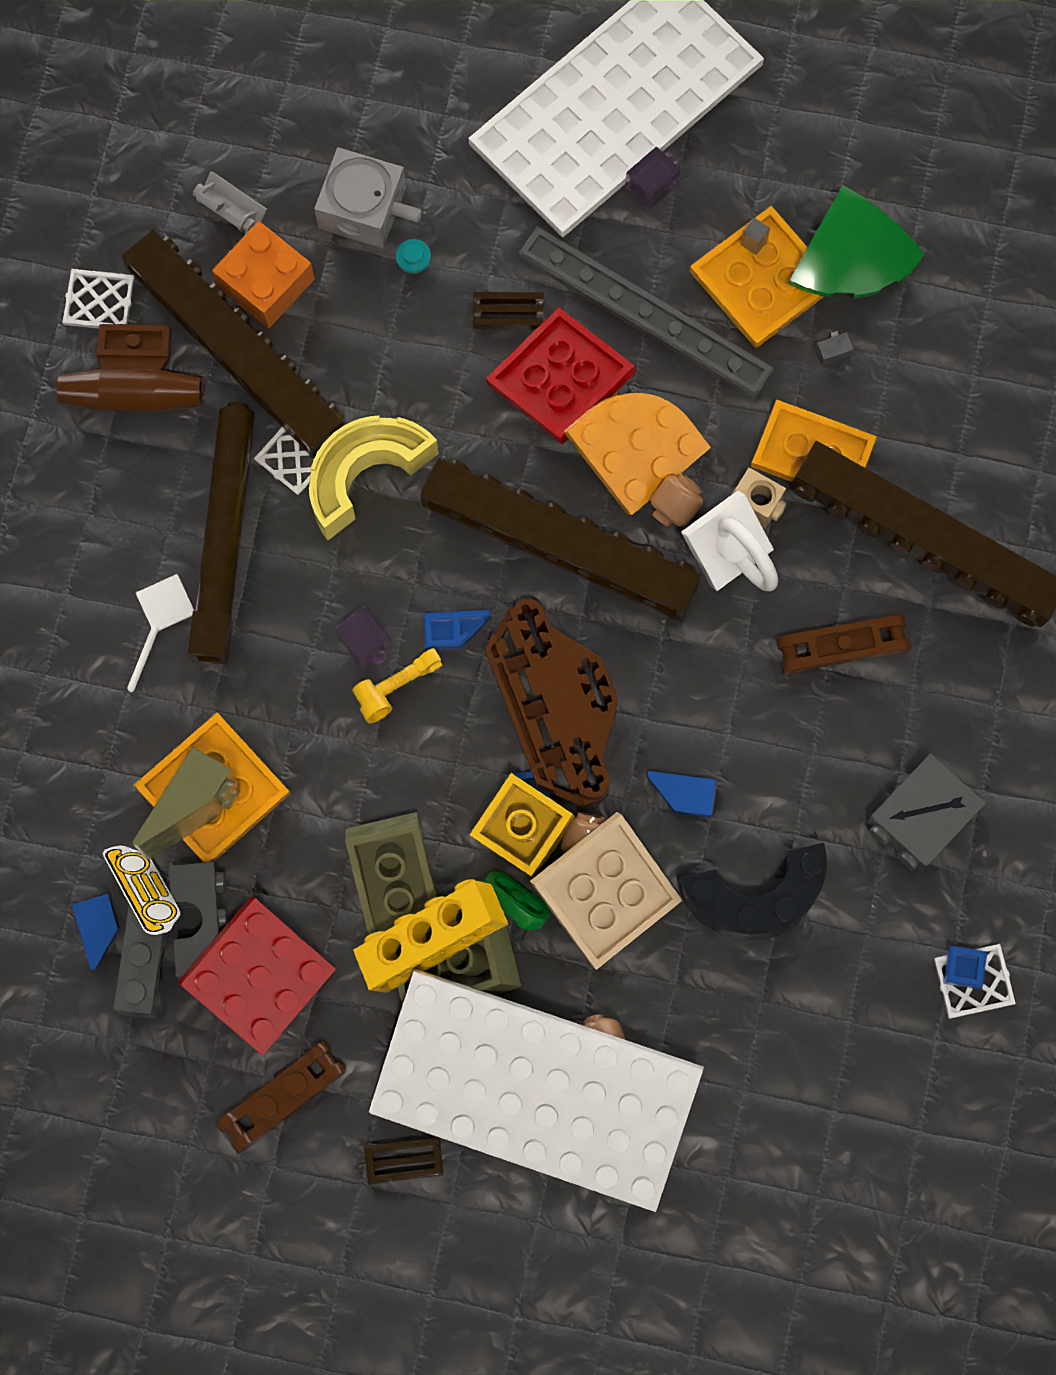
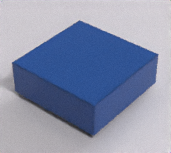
M950 945L948 947L944 984L981 990L984 982L987 951Z

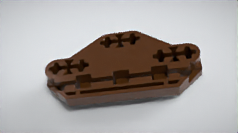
M532 599L521 600L514 607L507 609L496 634L493 632L485 648V654L536 787L583 809L600 804L608 796L610 779L603 762V755L613 720L616 717L618 705L616 692L604 662L598 655L550 626L540 603ZM525 614L534 619V630L537 637L539 636L541 648L543 651H547L545 658H541L539 653H535L534 638L532 635L530 636L529 625L522 617ZM508 629L516 651L521 649L522 654L505 660L504 655L509 654V649L506 641L502 638ZM588 667L590 672L594 671V685L596 690L599 689L598 695L602 704H607V711L601 712L599 707H595L594 691L590 689L588 676L582 674V668ZM525 674L534 697L540 696L541 700L522 706L521 702L527 700V696L519 676ZM542 720L552 744L558 743L559 745L544 752L539 750L546 747L537 724V722ZM580 745L582 750H586V763L588 768H591L590 774L593 781L600 783L599 791L593 792L591 787H587V774L585 769H582V761L578 753L573 754L574 746ZM562 767L570 791L576 790V794L553 786L552 781L556 783L558 779L555 768Z

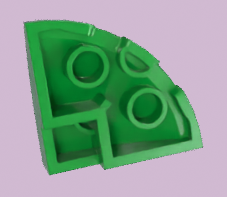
M843 185L788 284L824 297H831L834 293H853L854 298L867 297L878 294L883 287L895 281L898 284L914 271L925 254L914 240L888 215L864 197Z

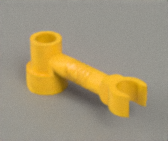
M434 648L424 652L411 665L375 686L370 679L358 683L352 689L361 705L360 712L367 723H375L392 711V706L385 697L386 695L397 690L403 684L405 685L419 676L432 673L443 666L441 658Z

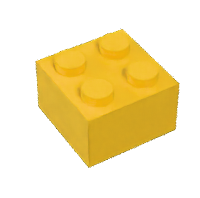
M511 773L470 833V836L534 878L539 874L563 838L566 828L575 816Z

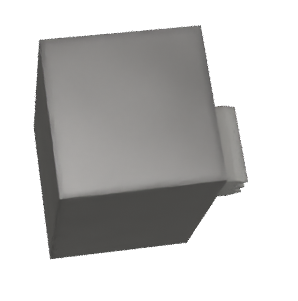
M754 217L743 231L741 245L757 255L768 241L770 228Z
M838 331L831 332L830 338L817 342L815 348L822 366L849 358L854 350L847 332L839 335Z

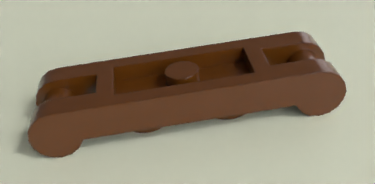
M904 615L885 616L781 636L777 638L779 651H783L785 661L782 663L784 675H794L806 670L881 656L908 653L912 649L910 640L905 638L903 628L906 627ZM889 631L891 641L882 642L880 632ZM807 645L809 656L799 658L797 648Z
M325 1041L315 1045L307 1054L215 1123L222 1133L226 1132L232 1139L233 1143L231 1146L237 1154L249 1148L345 1074L347 1070L340 1061L335 1062L329 1054L331 1049ZM315 1063H318L324 1071L317 1079L308 1070ZM246 1116L255 1125L247 1132L238 1123Z

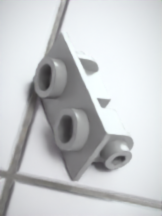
M213 171L209 173L205 185L200 183L193 191V196L196 197L197 203L204 204L236 226L238 231L245 232L246 234L258 221L262 222L267 208Z

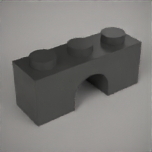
M214 862L169 866L170 893L178 908H194L202 914V925L195 935L185 939L174 940L176 977L179 980L228 924L227 909L220 908V894L226 893L225 876L223 871L218 872Z
M130 904L113 1010L120 1016L157 1020L162 982L160 980L161 957L164 946H168L170 931L158 935L146 933Z

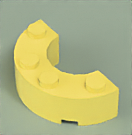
M379 415L360 418L335 431L323 443L313 460L309 484V496L315 519L325 538L330 540L356 519L348 493L352 481L361 471L372 465L391 464L401 467L408 474L413 475L439 454L437 439L426 429L412 421L400 417L398 419L380 418Z

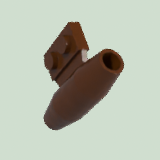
M99 324L97 358L102 368L59 375L57 379V399L61 404L99 411L163 412L201 406L203 382L201 377L163 370L166 364L169 363L170 325Z

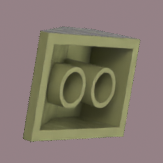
M192 747L132 842L140 854L150 860L220 816L224 808L229 810L240 792L237 789L239 783L232 770Z
M418 812L346 828L345 844L368 935L378 931H387L395 926V920L404 915L416 914L425 909L424 904L437 897Z
M507 925L425 971L492 995H498L521 987ZM432 930L426 933L427 941L431 938ZM401 944L398 945L396 950L397 958L401 954ZM411 980L398 986L402 1006Z

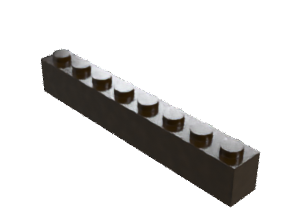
M154 229L149 231L121 255L126 269L134 275L135 279L243 389L286 430L299 446L314 459L323 443L335 431L344 426L343 419L345 417L334 403L326 404L319 397L321 394L319 389L309 378L302 380L295 373L297 370L296 366L285 354L278 356L271 349L273 344L266 334L261 330L255 332L247 324L249 319L244 312L237 306L231 308L224 301L226 296L214 282L208 285L200 277L202 272L190 258L185 261L177 253L179 249L167 235L161 237Z
M817 440L790 484L792 488L796 489V494L802 499L821 503L827 507V511L834 517L842 520L846 518L859 525V530L864 534L874 538L877 536L888 541L890 547L902 555L911 554L921 560V564L926 569L934 573L942 572L953 578L954 584L966 591L974 590L985 596V601L991 606L998 609L1006 608L1017 614L1016 618L1027 626H1038L1041 628L1051 619L1056 609V575Z
M441 458L438 459L421 493L423 507L682 622L700 583L701 574L696 573L695 567L683 561H677L676 563L663 558L664 555L655 548L649 546L640 548L631 544V540L621 533L611 532L609 534L602 531L590 519L584 517L575 519L566 515V511L556 504L547 502L544 505L537 502L525 490L519 488L510 490L501 486V482L491 475L483 473L479 476L472 473L460 461L450 459L448 462Z

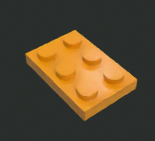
M776 400L751 467L792 482L816 440L865 467L877 436Z

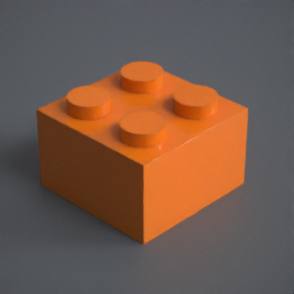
M260 221L250 229L212 270L215 283L222 292L268 329L315 280L312 263Z

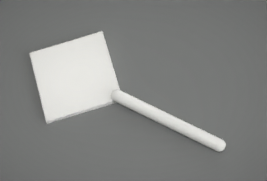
M178 574L136 592L150 623L151 630L127 688L129 692L135 690L158 631L192 617L194 609Z

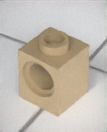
M751 468L747 469L733 492L734 494L736 491H740L746 495L757 519L765 529L771 519L776 522L779 520L787 506V502L783 501L786 488ZM756 494H762L768 498L769 503L760 506L755 504L751 497Z

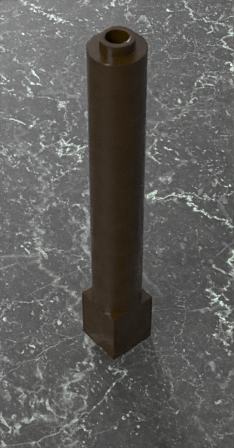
M230 402L227 404V407L219 409L196 610L192 613L188 654L192 662L224 665L229 663L233 628L231 616L255 416L254 412L249 410L246 404L239 402Z

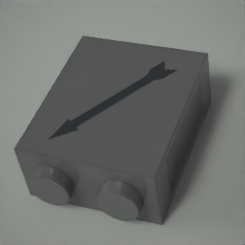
M930 753L872 814L867 824L871 827L870 833L877 841L883 845L889 843L899 852L897 857L910 870L916 868L922 873L978 814L986 803Z

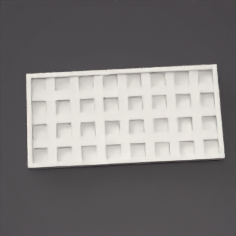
M630 0L468 138L469 145L563 238L763 65L764 58L704 0Z
M415 969L369 1113L656 1212L704 1067Z

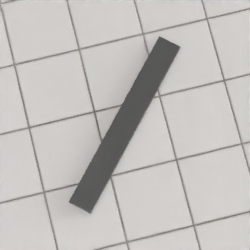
M538 226L518 253L519 259L753 400L757 398L773 374L774 368Z

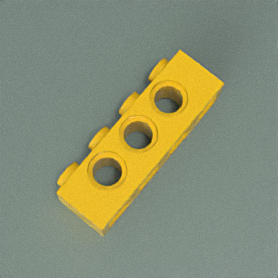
M475 879L465 880L454 887L455 892L448 896L436 897L424 904L425 909L398 918L394 921L395 926L387 931H378L368 935L364 939L365 943L353 950L368 989L388 993L411 980L415 969L425 972L508 925L492 884L476 881ZM461 909L462 919L458 924L456 916L458 911ZM431 927L432 935L429 941H427L426 933L428 928ZM401 944V954L397 958L396 950L398 945Z

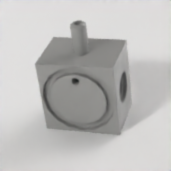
M337 147L314 208L318 229L384 249L396 216L417 223L422 214L421 209L401 203L406 190L404 167Z

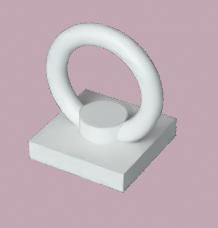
M736 491L681 531L710 587L716 591L741 573L761 590L773 591L777 587L778 575L768 556L774 549L746 495L742 492Z

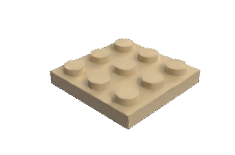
M618 812L530 881L591 967L596 970L683 901L624 817Z

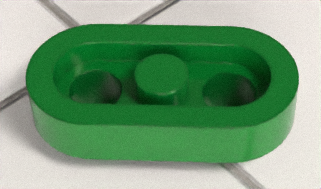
M492 871L484 880V883L492 884L503 912L509 915L517 926L524 930H540L550 916V911L539 898L502 872Z

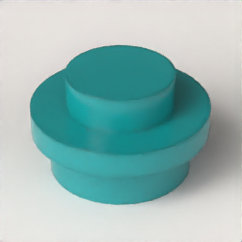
M406 240L397 248V264L407 273L416 274L422 272L431 261L430 249L421 240Z

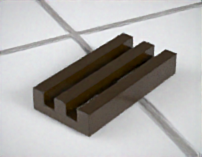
M543 292L473 293V329L536 330L543 323ZM481 304H537V305H536V306H532V305H481ZM481 314H502L503 316L536 315V319L481 318Z
M440 1137L364 1146L368 1185L444 1176ZM433 1146V1154L373 1161V1154ZM427 1162L435 1163V1168L376 1176L374 1170Z

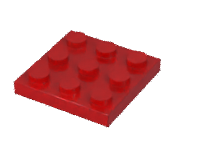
M558 308L485 379L490 388L563 445L568 440L563 431L597 403L612 397L636 373L635 366L561 308Z
M251 896L177 983L263 1056L336 969L262 903Z

